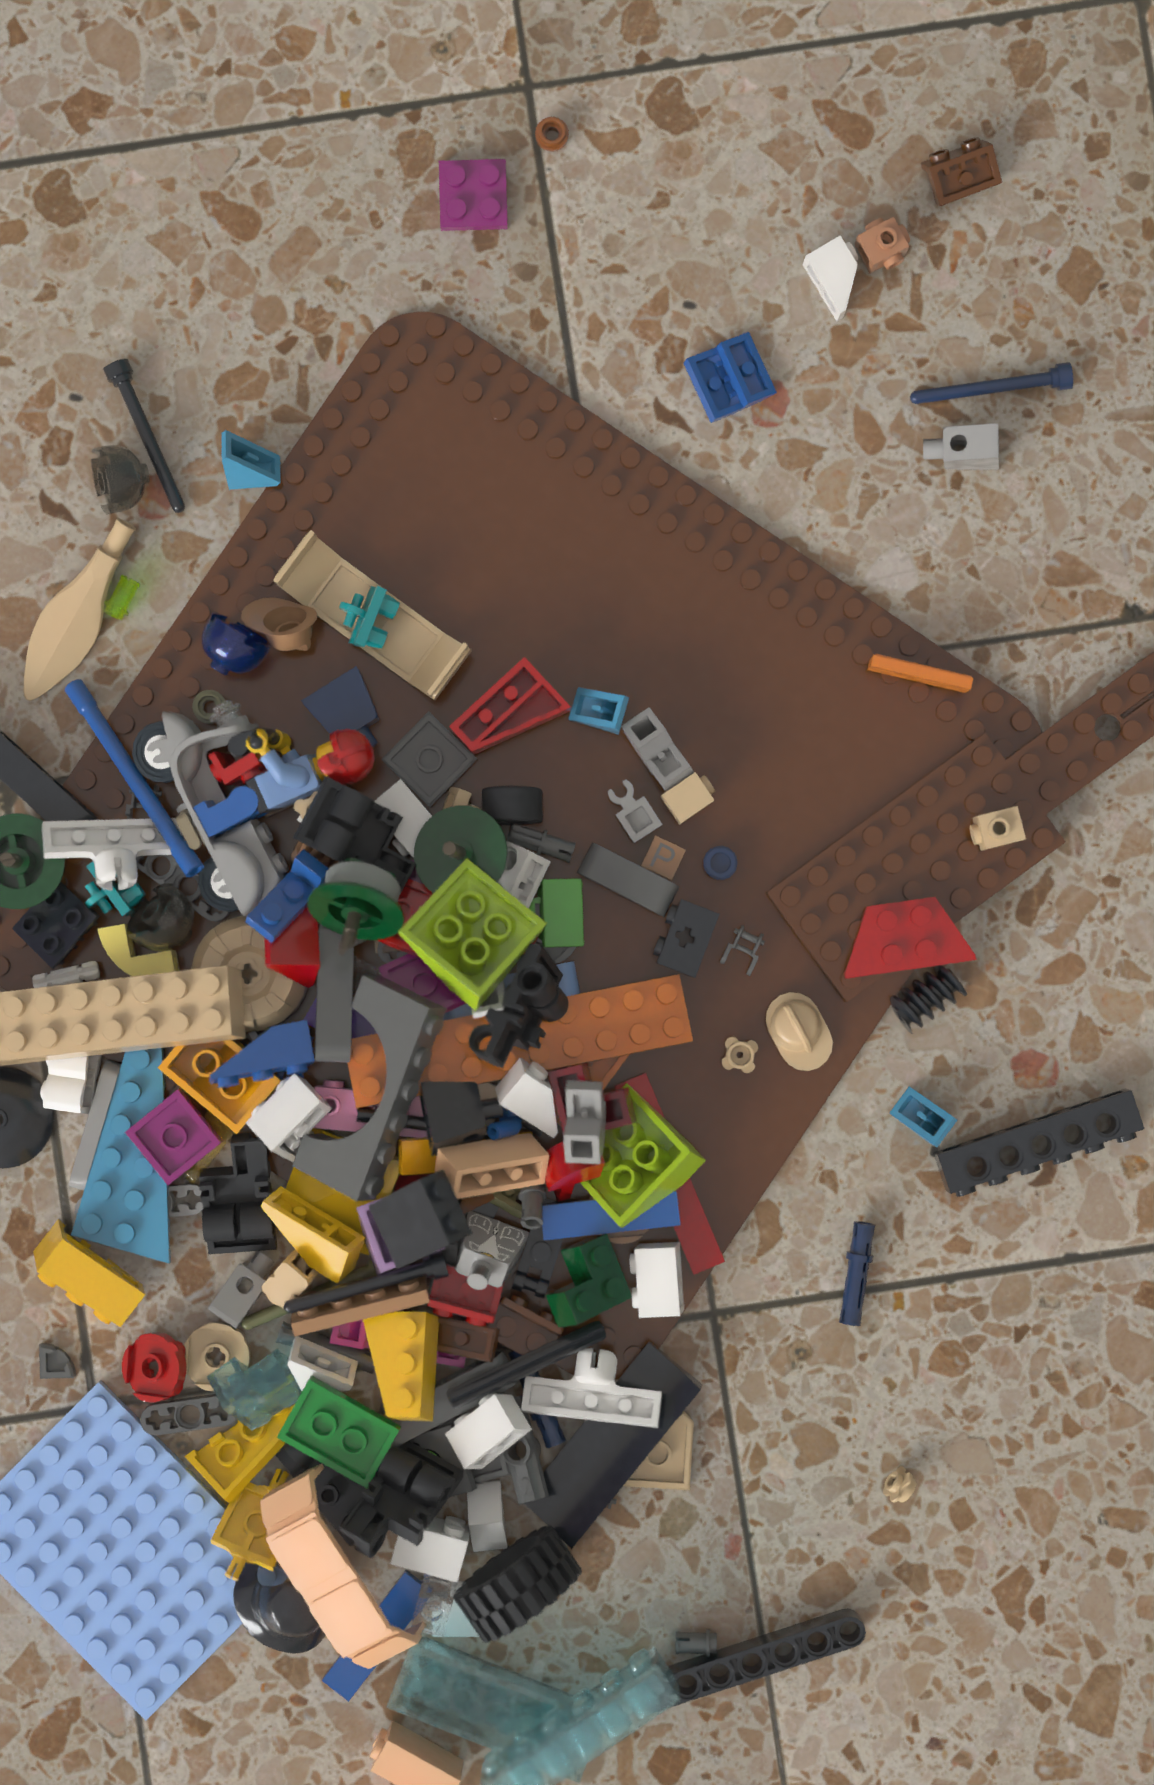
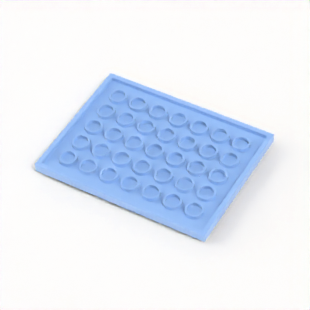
M100 1380L0 1481V1574L145 1720L242 1624L233 1600L236 1581L232 1580V1576L229 1579L224 1575L233 1556L228 1551L211 1544V1538L227 1506L157 1436L146 1433L141 1426L140 1419ZM259 1566L257 1573L259 1583L264 1586H276L282 1584L288 1578L285 1571L275 1567L274 1571H270Z

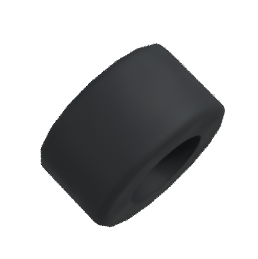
M529 786L486 787L482 789V810L492 816L500 825H512L513 823L519 825L538 824L543 821V791L540 788Z

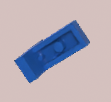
M303 849L295 857L291 871L247 915L245 922L273 943L308 906L307 903L311 891L317 886L325 884V876L329 868Z

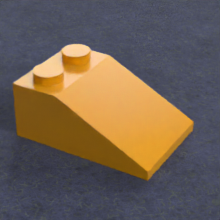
M238 1039L175 1046L158 1066L159 1070L236 1134L252 1117L255 1107L264 1102L282 1081L273 1073L274 1078L254 1082L253 1077L241 1078L238 1085L219 1088L218 1083L210 1084V1074L245 1048Z

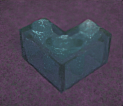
M278 1349L250 1368L234 1357L207 1376L222 1408L251 1430L264 1426L279 1411L294 1405L302 1392L287 1365L289 1358Z

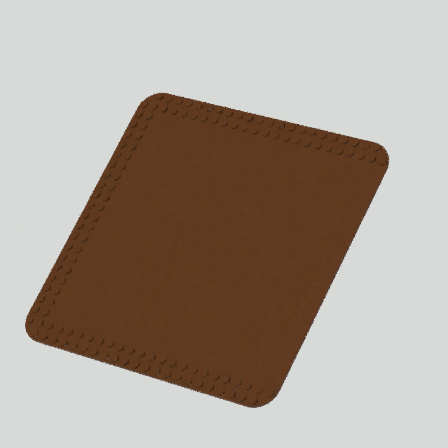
M411 312L399 315L378 327L366 340L280 466L281 483L277 486L265 488L109 716L107 722L134 761L132 756L133 742L138 733L148 724L163 721V711H171L186 716L195 723L201 732L215 730L223 725L222 721L214 724L203 723L193 713L192 704L194 698L204 690H214L219 692L226 700L227 711L225 716L237 712L235 714L236 718L246 715L250 724H258L259 728H271L274 731L278 729L287 733L291 738L290 749H295L300 757L307 754H316L318 746L330 741V734L304 706L301 700L352 668L357 667L363 676L380 718L378 722L369 727L378 744L373 747L375 760L373 768L368 775L353 785L347 784L345 786L375 801L401 779L381 759L428 711L459 740L450 730L449 726L524 657L571 706V709L578 687L629 697L622 725L650 707L667 730L675 746L690 764L694 773L696 772L699 778L705 775L716 791L712 794L715 800L713 803L680 825L661 799V795L666 791L643 763L622 727L619 735L568 720L570 712L474 754L478 760L451 787L460 788L472 793L468 803L482 808V789L486 787L529 786L540 788L543 791V821L538 824L522 826L544 832L545 829L548 830L547 834L570 842H576L569 863L540 853V856L551 861L543 879L581 878L583 882L584 946L576 947L567 959L557 963L562 964L574 961L580 993L677 974L680 975L693 1041L630 1054L605 1087L603 1093L616 1090L614 1085L646 1072L665 1119L706 1160L690 1179L723 1255L890 1007V997L898 995L915 970L889 972L850 1001L845 1002L766 892L982 734L986 733L1002 756L1007 759L1040 735L1042 730L1031 711L1017 698L452 318L432 312ZM312 530L323 543L382 588L387 589L389 593L442 632L462 644L463 642L466 643L472 651L438 698L433 700L362 648L348 643V638L318 616L312 625L311 647L307 651L297 649L280 651L270 644L265 634L245 626L241 620L242 611L255 600L271 597L285 599L302 605L275 584L273 580L305 535ZM876 653L970 675L973 678L971 690L963 693L867 670L869 660ZM213 701L207 702L204 706L206 713H213L216 709V704ZM96 736L62 786L99 820L127 819L125 814L126 804L131 805L132 794L129 793L130 787ZM228 745L214 748L208 751L207 758L209 764H212V761L208 756L212 752L216 751L231 754L229 752ZM276 751L280 758H282L281 752ZM233 756V758H234L235 761H238V760H240L241 758L245 757V756H239V757H234V756ZM143 776L151 789H154L155 785L159 786L162 796H158V800L170 818L179 816L180 813L176 809L184 802L175 781L168 783L155 782ZM624 780H628L632 784L635 801L644 796L662 823V826L635 843L632 842L615 815L622 811L623 808L621 805L613 803L608 796L610 789L619 798L626 796L627 789L622 783ZM223 781L219 782L226 798L230 796L235 788L240 787L225 785ZM405 783L432 816L442 810L449 789L429 807ZM294 805L268 818L263 816L257 819L260 823L264 822L270 829L273 836L271 844L276 854L280 853L287 862L289 871L286 874L292 869L291 853L298 842L293 837L300 825V822L297 821L300 813L294 810ZM144 808L133 809L132 819H150ZM500 825L507 841L511 825ZM393 835L387 848L403 856L392 843L396 839ZM655 835L686 849L671 881L680 887L672 904L678 906L679 901L682 899L719 913L695 978L656 963L658 956L653 955V951L659 936L666 937L670 924L665 923L669 909L665 917L660 916L577 873L592 842L639 866L642 865ZM203 842L199 849H193L203 864L211 857L209 850ZM716 846L730 848L737 857L736 871L731 877L724 880L711 878L703 867L705 854ZM522 847V848L527 849V850H529V851H531V852H533V853H535V854L537 853V851H534V850H531V849ZM410 854L405 857L409 860H414ZM144 856L145 858L140 861L142 865L145 864L148 856ZM159 856L152 863V869L156 875H166L170 870L171 864L167 857ZM87 857L65 858V869L61 882L85 904L92 897L85 888L87 884L93 881L99 890H102L86 867L93 860ZM137 868V883L144 890L146 896L134 906L136 911L128 917L126 915L122 916L109 897L106 898L113 909L104 914L98 905L93 907L92 909L100 915L97 919L98 925L93 926L87 934L83 935L85 940L83 942L79 940L76 943L78 948H72L71 953L64 959L65 963L63 965L58 964L56 968L52 969L12 929L29 908L8 909L0 907V987L6 991L34 988L32 981L34 975L50 974V971L74 965L81 967L83 963L96 961L100 969V978L91 981L132 977L112 961L105 951L98 933L99 928L121 924H130L136 956L176 950L180 971L191 970L195 952L204 936L220 923L243 915L237 910L230 912L225 920L219 922L210 921ZM116 877L114 881L118 885V878ZM184 877L179 883L180 892L185 896L193 895L198 889L195 878ZM201 896L194 903L199 906L201 900L206 903L207 901ZM210 905L209 913L211 915L215 912H223ZM741 925H744V931L757 937L761 933L764 934L762 940L765 943L763 946L759 945L755 953L759 958L750 976L746 975V972L750 967L752 957L736 948H731L724 964L720 963L727 944H733L736 938L735 928L740 929ZM685 927L683 932H676L675 937L680 940L678 946L684 948L686 943L693 942L694 938L689 935L690 929ZM740 937L737 943L750 950H753L755 943ZM366 940L355 945L353 948L352 1001L362 976H382L378 967L387 964L376 953L374 940ZM400 951L386 953L390 954L391 959H395ZM518 962L515 964V966L511 969V971L508 974L517 972ZM317 976L314 985L307 989L306 995L298 1009L287 1020L278 1025L304 1020L317 997ZM789 992L801 993L809 997L821 1013L830 1030L833 1045L827 1062L819 1068L810 1071L797 1070L788 1065L781 1056L766 1025L767 1010L771 1002L778 996ZM308 1025V1028H311V1029H310V1032H309V1033H310V1036H311V1037H314L313 1043H312V1049H313V1054H314V1059H315V1031H316V1029L313 1028L312 1026ZM729 1037H736L738 1041L743 1042L753 1040L757 1043L758 1051L754 1053L753 1060L755 1068L751 1073H744L742 1069L736 1068L727 1070L722 1066V1059L726 1056L727 1051L725 1041ZM175 1046L164 1048V1059ZM125 1052L102 1054V1056L108 1060L122 1063ZM738 1052L737 1057L742 1058L743 1053ZM314 1061L313 1065L307 1066L308 1071L304 1072L303 1079L307 1080L314 1089L317 1085L323 1086L324 1080L344 1081V1088H352L347 1062ZM286 1071L283 1080L287 1077H291L292 1075H287ZM165 1075L164 1089L166 1099L177 1089L181 1088L167 1075ZM501 1080L489 1083L497 1086ZM276 1088L265 1101H267L276 1092ZM182 1089L215 1132L230 1143L232 1135L236 1133ZM247 1124L239 1131V1133H251L252 1138H259ZM557 1124L558 1134L554 1138L544 1132L538 1137L532 1132L533 1137L546 1151L564 1141L562 1127ZM521 1126V1130H528L525 1127ZM325 1129L344 1137H348L356 1133L351 1131ZM399 1136V1137H398L397 1142H396V1145H395V1148H396L395 1156L399 1157V1139L413 1138V1137H406V1136ZM267 1147L268 1161H270L271 1171L288 1182L293 1170V1162L272 1152ZM577 1183L574 1185L571 1198L559 1201V1203L589 1200L591 1195L581 1183ZM546 1186L544 1189L546 1198L558 1202L554 1191L550 1192ZM516 1200L518 1204L522 1205L521 1200ZM498 1208L494 1217L495 1220L530 1232V1229L521 1225V1218H517ZM673 1226L649 1229L641 1238L631 1243L616 1244L611 1242L631 1294L632 1289L637 1287L636 1274H631L630 1254L634 1253V1249L639 1244L680 1242ZM597 1235L564 1238L560 1250L588 1237ZM680 1244L685 1311L714 1267L693 1275ZM559 1251L544 1299L534 1296L535 1292L522 1289V1291L512 1289L521 1260L520 1257L504 1282L500 1300L502 1297L509 1299L513 1294L528 1302L529 1306L527 1309L535 1314L540 1315L541 1311H545L553 1315L546 1295L573 1282L561 1251ZM423 1258L418 1259L410 1263L409 1265L411 1266L414 1264L423 1262ZM529 1266L527 1276L540 1279L542 1270ZM631 1298L578 1325L561 1327L564 1330L558 1338L594 1321H600L607 1337L587 1348H594L593 1352H596L595 1368L598 1366L600 1349L608 1350L615 1354L618 1360L615 1380H617L649 1341L656 1347H661L682 1314L671 1317L639 1318V1309L633 1308ZM577 1353L554 1364L574 1375Z

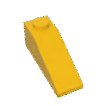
M282 1186L262 1201V1209L309 1267L337 1284L355 1268L366 1238L365 1236Z

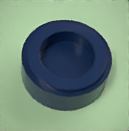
M713 847L704 856V870L713 879H727L737 869V857L728 847Z

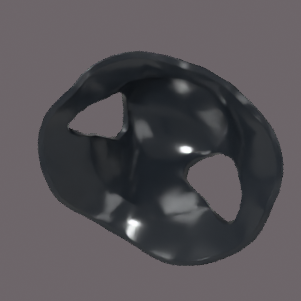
M278 1562L277 1565H276V1567H277V1568H280V1569H283V1568L281 1567V1565L279 1564V1562ZM246 1563L238 1581L235 1582L233 1600L236 1612L250 1635L261 1644L285 1653L297 1654L315 1648L326 1635L310 1612L309 1605L302 1594L294 1587L291 1581L276 1586L261 1585L257 1578L259 1565Z

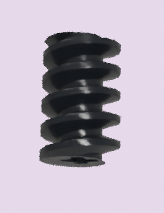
M942 965L934 966L936 976L926 971L923 974L925 984L917 979L913 980L914 992L906 987L901 989L903 1000L896 995L890 997L894 1013L909 1033L913 1034L910 1026L912 1022L920 1028L924 1026L921 1018L923 1014L931 1020L935 1019L933 1007L938 1008L942 1012L946 1011L943 1000L947 999L951 1003L956 1004L954 992L958 991L963 996H967L965 988L949 968H945Z

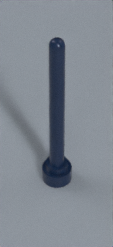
M1070 362L1055 364L1054 368H1049V372L916 390L911 393L910 400L914 404H922L1048 385L1051 388H1057L1058 391L1073 389L1072 366Z

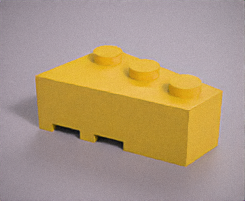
M58 1219L33 1251L36 1269L39 1273L37 1275L38 1278L52 1288L58 1285L67 1291L65 1295L73 1303L79 1306L85 1303L94 1309L93 1314L105 1324L109 1325L112 1321L121 1327L145 1296L142 1283L111 1259L105 1260L90 1250L91 1244L85 1239L79 1242L65 1233L64 1228L66 1225Z
M390 1312L363 1319L386 1416L400 1421H433L438 1316L428 1312Z

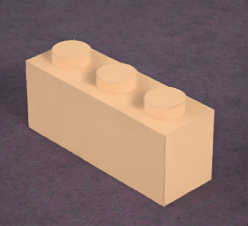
M531 1133L498 1140L490 1139L438 1148L435 1172L444 1170L456 1198L460 1199L545 1184L549 1154Z

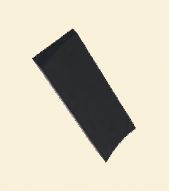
M650 1341L616 1381V1385L626 1388L661 1391L662 1401L659 1427L653 1428L585 1420L543 1472L549 1497L525 1503L547 1525H552L560 1538L571 1549L702 1388V1384Z

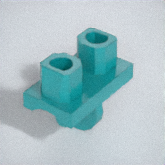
M370 586L362 609L360 607L364 596L358 593L354 594L351 604L346 602L340 603L339 609L347 612L343 625L352 628L356 617H358L348 643L357 647H383L388 632L373 626L377 614L393 619L400 605V602L386 594L387 589L380 586Z
M91 862L86 867L96 879L94 862ZM112 880V891L99 890L93 881L85 886L92 896L85 902V905L89 909L98 905L104 914L113 909L106 899L108 897L120 914L128 917L136 911L134 906L146 896V893L137 881L132 887L124 890H119L114 880Z

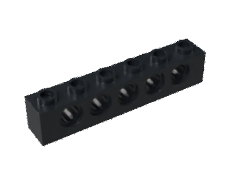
M1124 1088L933 1152L945 1190L950 1194L956 1193L957 1197H961L975 1192L976 1185L988 1182L989 1186L998 1185L1008 1181L1007 1175L1020 1171L1021 1175H1027L1040 1170L1039 1164L1051 1160L1054 1165L1073 1159L1071 1153L1083 1149L1085 1154L1093 1153L1104 1149V1142L1116 1139L1117 1143L1132 1140L1137 1137V1131L1145 1128L1132 1090ZM1107 1113L1111 1119V1125L1106 1131L1100 1132L1097 1129L1096 1120L1101 1114ZM1075 1124L1079 1129L1078 1138L1073 1142H1067L1064 1138V1130L1068 1125ZM1038 1135H1044L1047 1140V1146L1041 1153H1035L1031 1146L1032 1140ZM1012 1146L1015 1151V1157L1012 1162L1003 1164L1000 1161L999 1153L1003 1147ZM979 1156L983 1161V1168L978 1174L971 1175L967 1170V1163L972 1157Z

